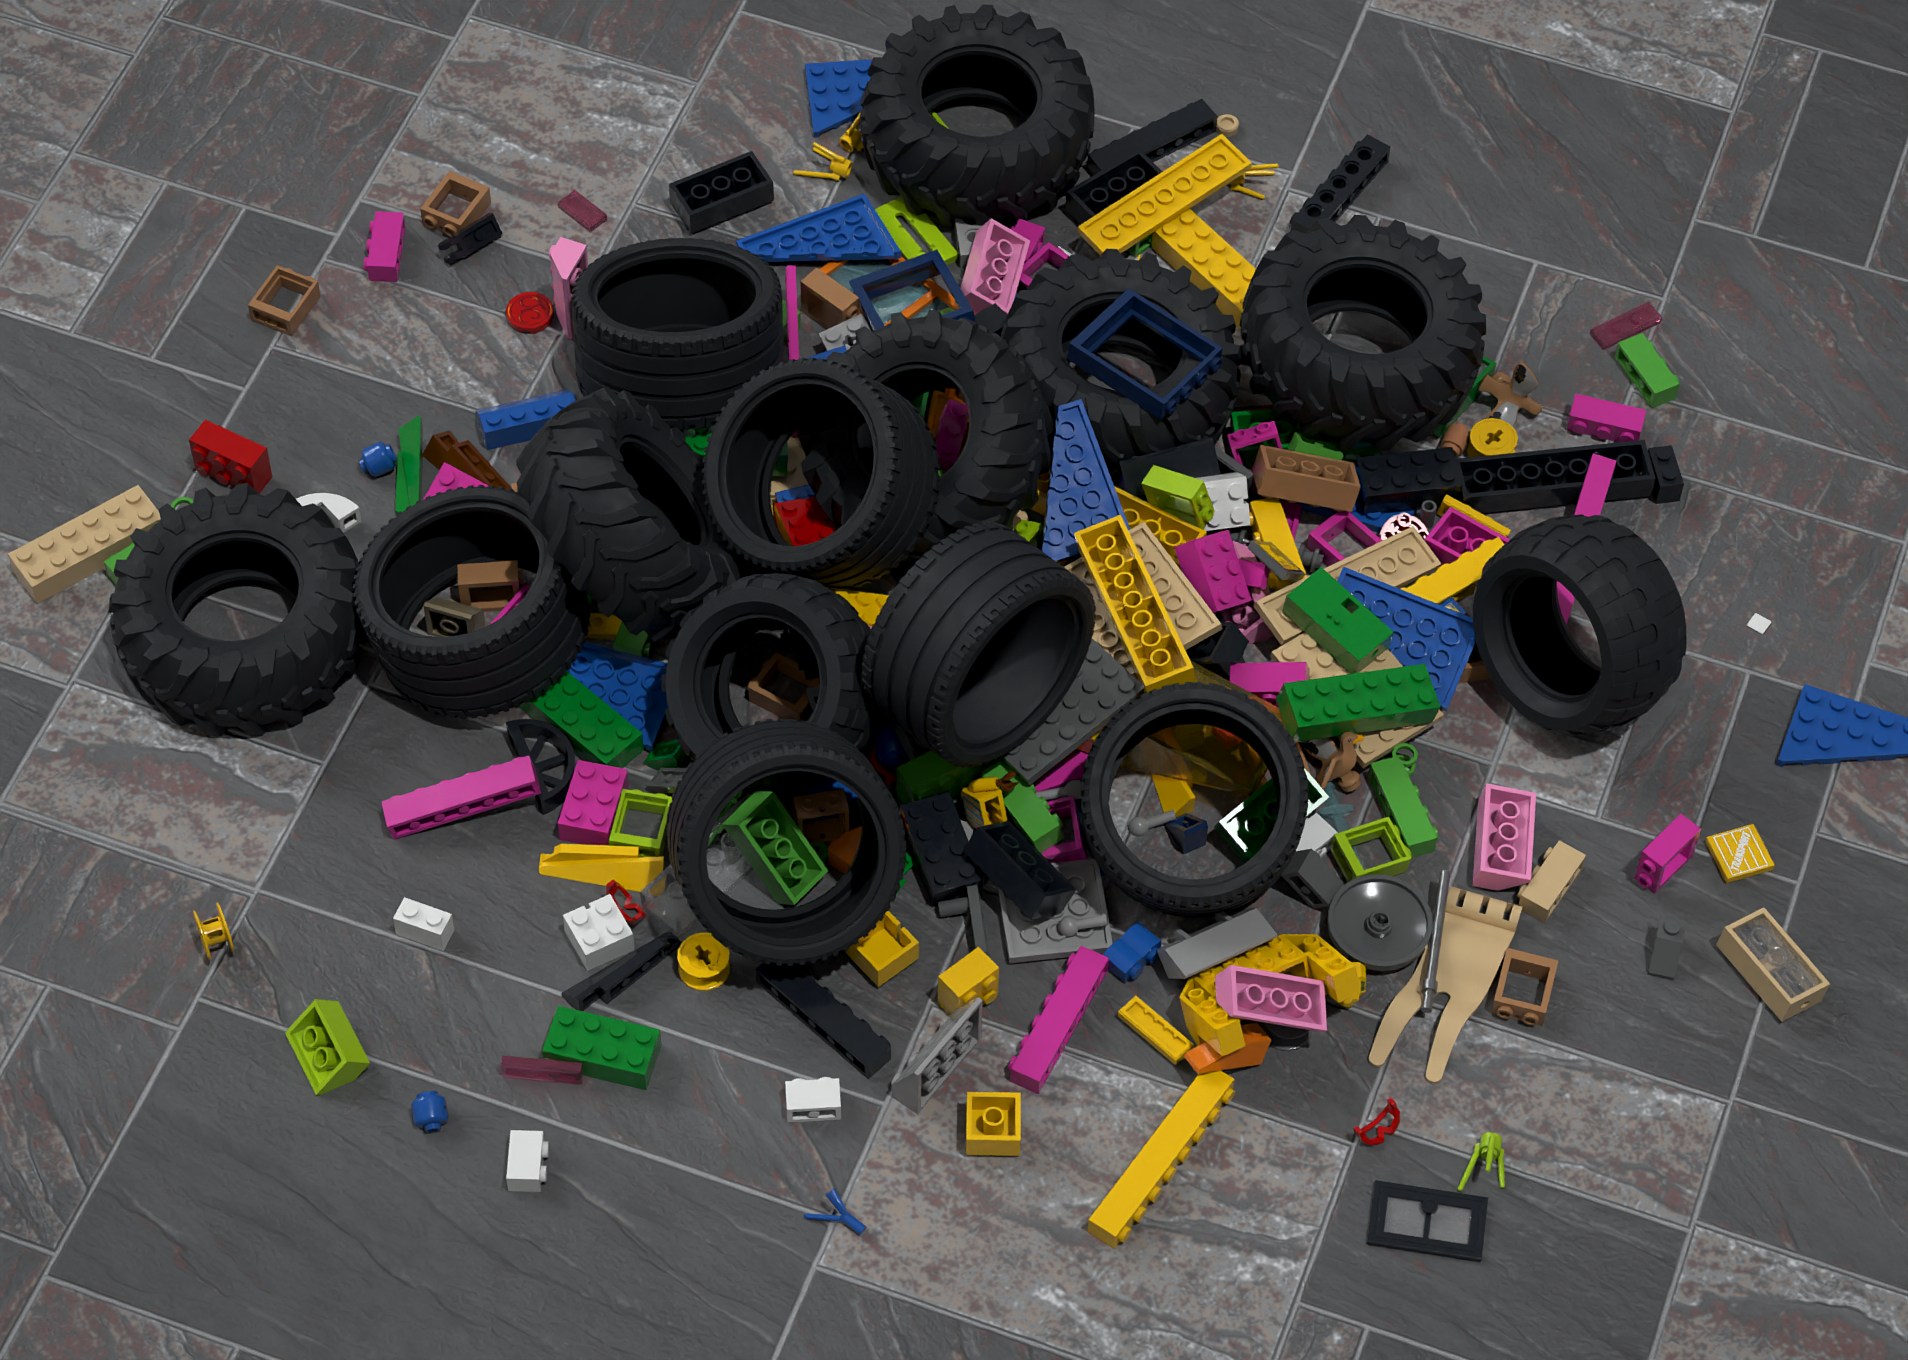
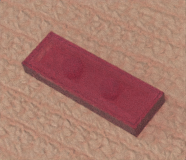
M1647 302L1592 328L1590 335L1602 350L1618 344L1620 341L1660 324L1662 316Z
M502 1055L501 1068L503 1077L581 1085L583 1082L582 1063Z

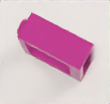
M1048 242L1024 263L1016 293L1018 294L1021 290H1027L1033 280L1030 277L1047 261L1060 268L1069 255L1064 253L1061 248L1055 247Z
M1275 421L1263 422L1255 427L1240 429L1227 435L1234 460L1241 465L1243 464L1238 451L1239 448L1273 438L1275 447L1283 449ZM1253 480L1252 492L1257 491L1255 480Z
M1349 511L1335 513L1309 533L1307 548L1311 552H1314L1316 548L1321 549L1320 554L1324 555L1323 562L1329 567L1345 559L1343 555L1329 544L1331 540L1343 531L1347 530L1367 548L1383 540Z
M1059 797L1056 800L1047 802L1050 807L1048 811L1051 815L1056 813L1059 818L1072 817L1076 841L1054 845L1041 854L1050 863L1086 860L1087 856L1080 817L1074 797Z
M1680 814L1642 851L1635 874V879L1638 883L1655 894L1693 857L1701 828Z

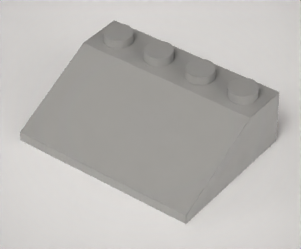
M978 997L956 1009L950 1017L946 1016L942 1020L934 1036L931 1034L926 1039L923 1049L919 1054H913L907 1063V1068L902 1073L898 1072L891 1082L892 1098L916 1114H919L981 1040L983 1004L981 998Z

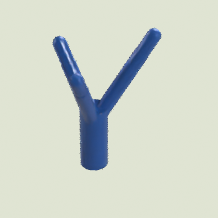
M831 1189V1193L827 1192L826 1196L841 1216L808 1213L804 1215L805 1219L844 1222L859 1235L867 1227L847 1211L836 1189Z

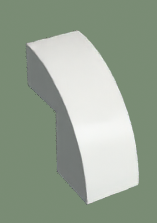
M314 493L296 499L302 506L314 503L322 508L335 528H340L343 533L361 522L359 507L351 500L340 495Z

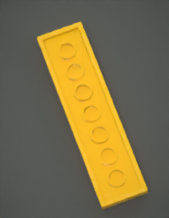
M1220 134L1079 225L1077 232L1100 256L1106 249H1117L1122 253L1250 170L1252 162L1223 134Z

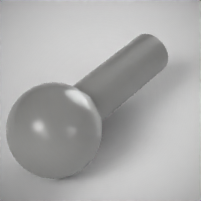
M1174 810L1147 819L1138 816L1130 820L1128 828L1132 835L1143 836L1148 832L1149 828L1176 820L1177 818Z
M1107 914L1082 919L1065 916L1059 922V931L1065 936H1073L1080 929L1108 925Z

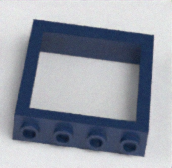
M938 250L849 281L851 292L859 297V311L863 314L871 331L883 327L884 324L870 299L941 275L960 308L943 314L942 317H951L955 320L963 318L976 322L971 305Z
M1128 288L1069 343L1067 359L1162 420L1168 413L1172 414L1177 408L1178 403L1183 399L1186 400L1197 385L1201 386L1210 372H1215L1222 364L1221 355L1223 348ZM1131 318L1136 319L1201 361L1164 398L1156 395L1093 354Z

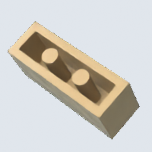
M1560 840L1554 848L1549 847L1543 857L1544 863L1542 866L1537 865L1534 868L1530 883L1528 885L1523 884L1519 890L1517 897L1520 898L1519 906H1523L1522 911L1546 923L1583 869L1586 855Z

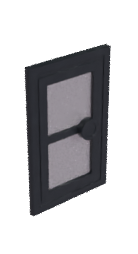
M1375 1180L1367 1244L1481 1262L1488 1197Z

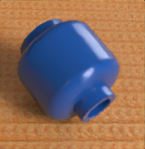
M377 442L362 450L363 459L359 460L364 473L369 472L373 477H379L392 471L395 467V462H397L391 445H386L383 442Z
M427 1091L416 1096L417 1099L411 1104L414 1124L418 1128H425L427 1133L441 1130V1125L445 1124L449 1119L445 1097L438 1095L437 1091Z

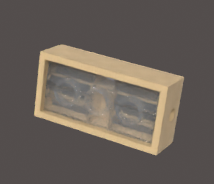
M1764 907L1724 927L1716 944L1781 1022L1821 1002L1830 986L1827 979Z

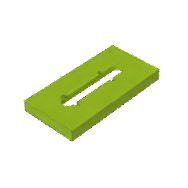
M901 197L875 209L901 250V257L905 260L923 255L925 252H922L920 246L906 229L902 227L896 218L897 216H903L931 251L938 250L946 265L959 260V253L925 213L917 216L908 212Z

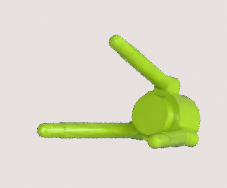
M1492 1132L1482 1134L1480 1143L1475 1144L1474 1153L1458 1186V1191L1461 1192L1467 1183L1479 1154L1486 1160V1172H1490L1492 1161L1497 1159L1500 1188L1505 1187L1503 1159L1505 1150L1501 1148L1503 1140L1500 1135Z

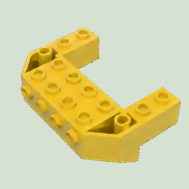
M1281 934L1270 941L1190 976L1179 998L1186 1027L1197 1046L1207 1042L1223 1057L1246 1046L1240 1021L1244 1019L1230 1017L1216 1001L1215 976L1230 965L1324 981L1325 995L1328 994L1338 1003L1361 993L1356 966L1319 935Z

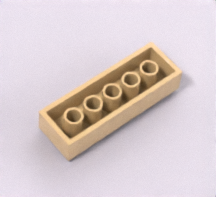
M137 485L8 553L12 571L36 604L104 569L105 560L111 555L122 551L133 542L130 536L136 528L148 531L161 520L159 511L140 486Z

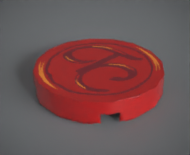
M524 292L518 294L509 301L506 307L507 321L518 332L529 331V334L540 332L546 329L552 322L553 305L549 298L540 293Z

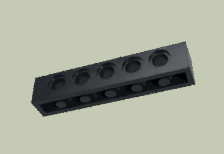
M1368 134L1362 141H1357L1353 151L1343 157L1340 166L1330 172L1327 181L1324 184L1321 183L1312 198H1307L1302 209L1292 215L1290 219L1291 231L1295 230L1306 233L1317 219L1328 218L1336 223L1389 162L1391 146Z

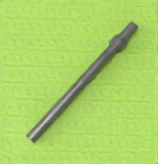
M1447 870L1440 871L1426 978L1422 981L1421 992L1423 993L1421 1011L1425 1013L1432 1012L1433 998L1437 994L1438 988L1436 976L1451 874Z

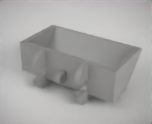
M1247 908L1232 916L1222 911L1215 914L1216 923L1190 935L1182 929L1176 930L1174 932L1175 941L1157 949L1168 979H1186L1278 937L1277 933L1257 908Z

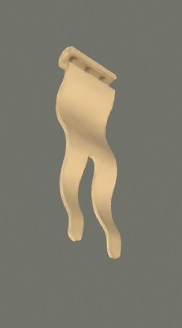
M1453 886L1450 887L1447 896L1436 976L1438 988L1437 994L1434 995L1435 998L1438 994L1444 993L1450 997V1000L1441 1016L1430 1052L1425 1075L1427 1082L1437 1084L1442 1080L1458 1035L1468 1019L1483 1002L1506 954V950L1514 938L1523 906ZM1458 899L1464 900L1462 907L1456 906ZM1481 906L1487 907L1486 914L1479 913ZM1504 912L1511 914L1509 921L1503 919ZM1431 938L1411 979L1393 999L1383 1017L1369 1055V1063L1373 1067H1382L1385 1064L1403 1030L1422 1007L1423 993L1421 988L1422 981L1426 978Z

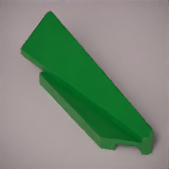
M421 415L398 429L401 451H398L396 516L400 511H405L409 505L413 506L416 504L415 502L421 501L423 473V426Z

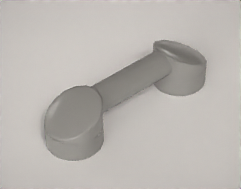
M1072 780L1065 787L1039 791L1035 794L1038 798L1043 796L1046 801L1071 796L1075 800L1081 799V781Z

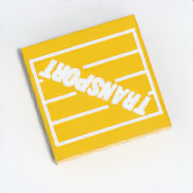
M1754 824L1706 837L1705 843L1726 883L1774 869L1775 865Z

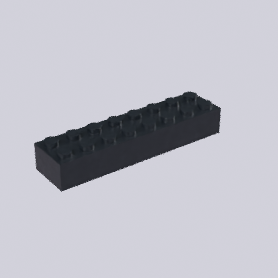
M1645 440L1456 459L1463 485L1460 502L1469 505L1480 513L1577 504L1593 453L1616 460L1604 501L1651 496L1656 478Z

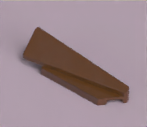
M450 430L433 435L423 452V457L439 470L445 462L488 486L494 485L495 488L501 486L506 490L511 489L510 485L469 440L459 443Z

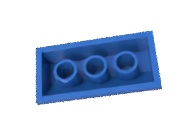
M566 389L475 410L487 450L530 441L551 417L570 403L576 401L574 392Z

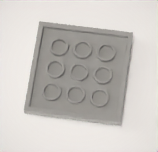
M1095 859L1051 863L1076 889V892L1062 913L1030 920L1021 913L1013 901L1005 897L1003 891L997 886L1009 963L1070 957L1072 953H1077L1080 946L1102 954L1113 944L1109 920L1108 925L1080 929L1073 936H1065L1059 931V922L1065 916L1082 919L1107 914L1100 869Z

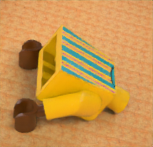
M1009 771L1001 779H998V777H987L974 780L961 791L966 818L975 829L980 826L1008 821L1002 791L999 787L1004 791H1011L1018 784V782L1010 781L1016 775L1015 772Z

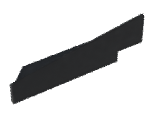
M668 931L565 990L561 995L572 1007L579 1011H584L599 998L608 1004L678 949L682 941L671 931Z

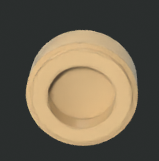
M1229 114L1219 116L1217 118L1216 132L1219 135L1223 134L1225 137L1234 136L1238 132V119Z

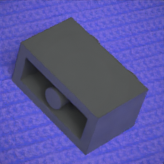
M1312 849L1296 851L1288 867L1281 874L1312 909L1330 906L1333 897L1343 885V881L1336 875V872L1329 868L1320 858V855Z

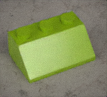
M315 999L285 1032L316 1095H322L356 1080L370 1064L339 1001Z

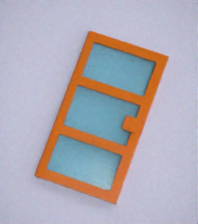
M903 257L899 259L832 260L820 270L851 291L850 280L906 260ZM930 278L870 299L884 326L891 323V314L901 312L907 319L924 317L928 314L929 310L941 311L943 315L960 309L956 305L954 297Z

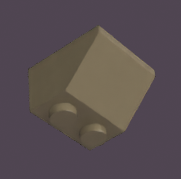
M439 597L426 601L424 604L428 635L435 637L457 636L479 630L485 626L484 610L476 606H467L457 603L452 599Z

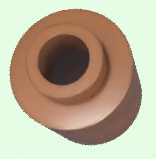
M1462 423L1450 424L1440 443V448L1452 447L1455 459H1457L1458 456L1462 455L1467 445L1470 431Z

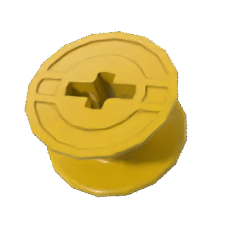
M1489 418L1477 422L1470 431V442L1467 448L1468 457L1515 453L1518 441L1516 430L1509 423L1501 419Z
M218 902L216 903V908L219 916L200 922L196 911L193 910L196 926L209 961L211 960L210 946L227 941L230 950L235 952Z
M697 933L686 938L681 943L677 955L679 962L678 973L681 980L688 987L698 991H709L718 988L726 981L730 974V951L728 947L717 941L711 933Z

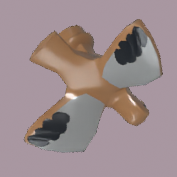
M1522 361L1516 365L1512 379L1503 372H1498L1492 377L1486 374L1482 379L1478 390L1491 393L1498 399L1497 406L1485 419H1501L1513 427L1520 408H1524L1534 415H1538L1542 411L1543 406L1532 400L1529 396V393L1533 392L1539 384L1535 375Z
M1352 732L1343 733L1340 737V747L1333 742L1331 737L1307 740L1303 745L1305 751L1322 761L1323 767L1315 781L1323 790L1328 781L1337 777L1338 785L1344 792L1353 791L1360 786V775L1351 769L1357 761L1353 745L1364 741L1363 735Z

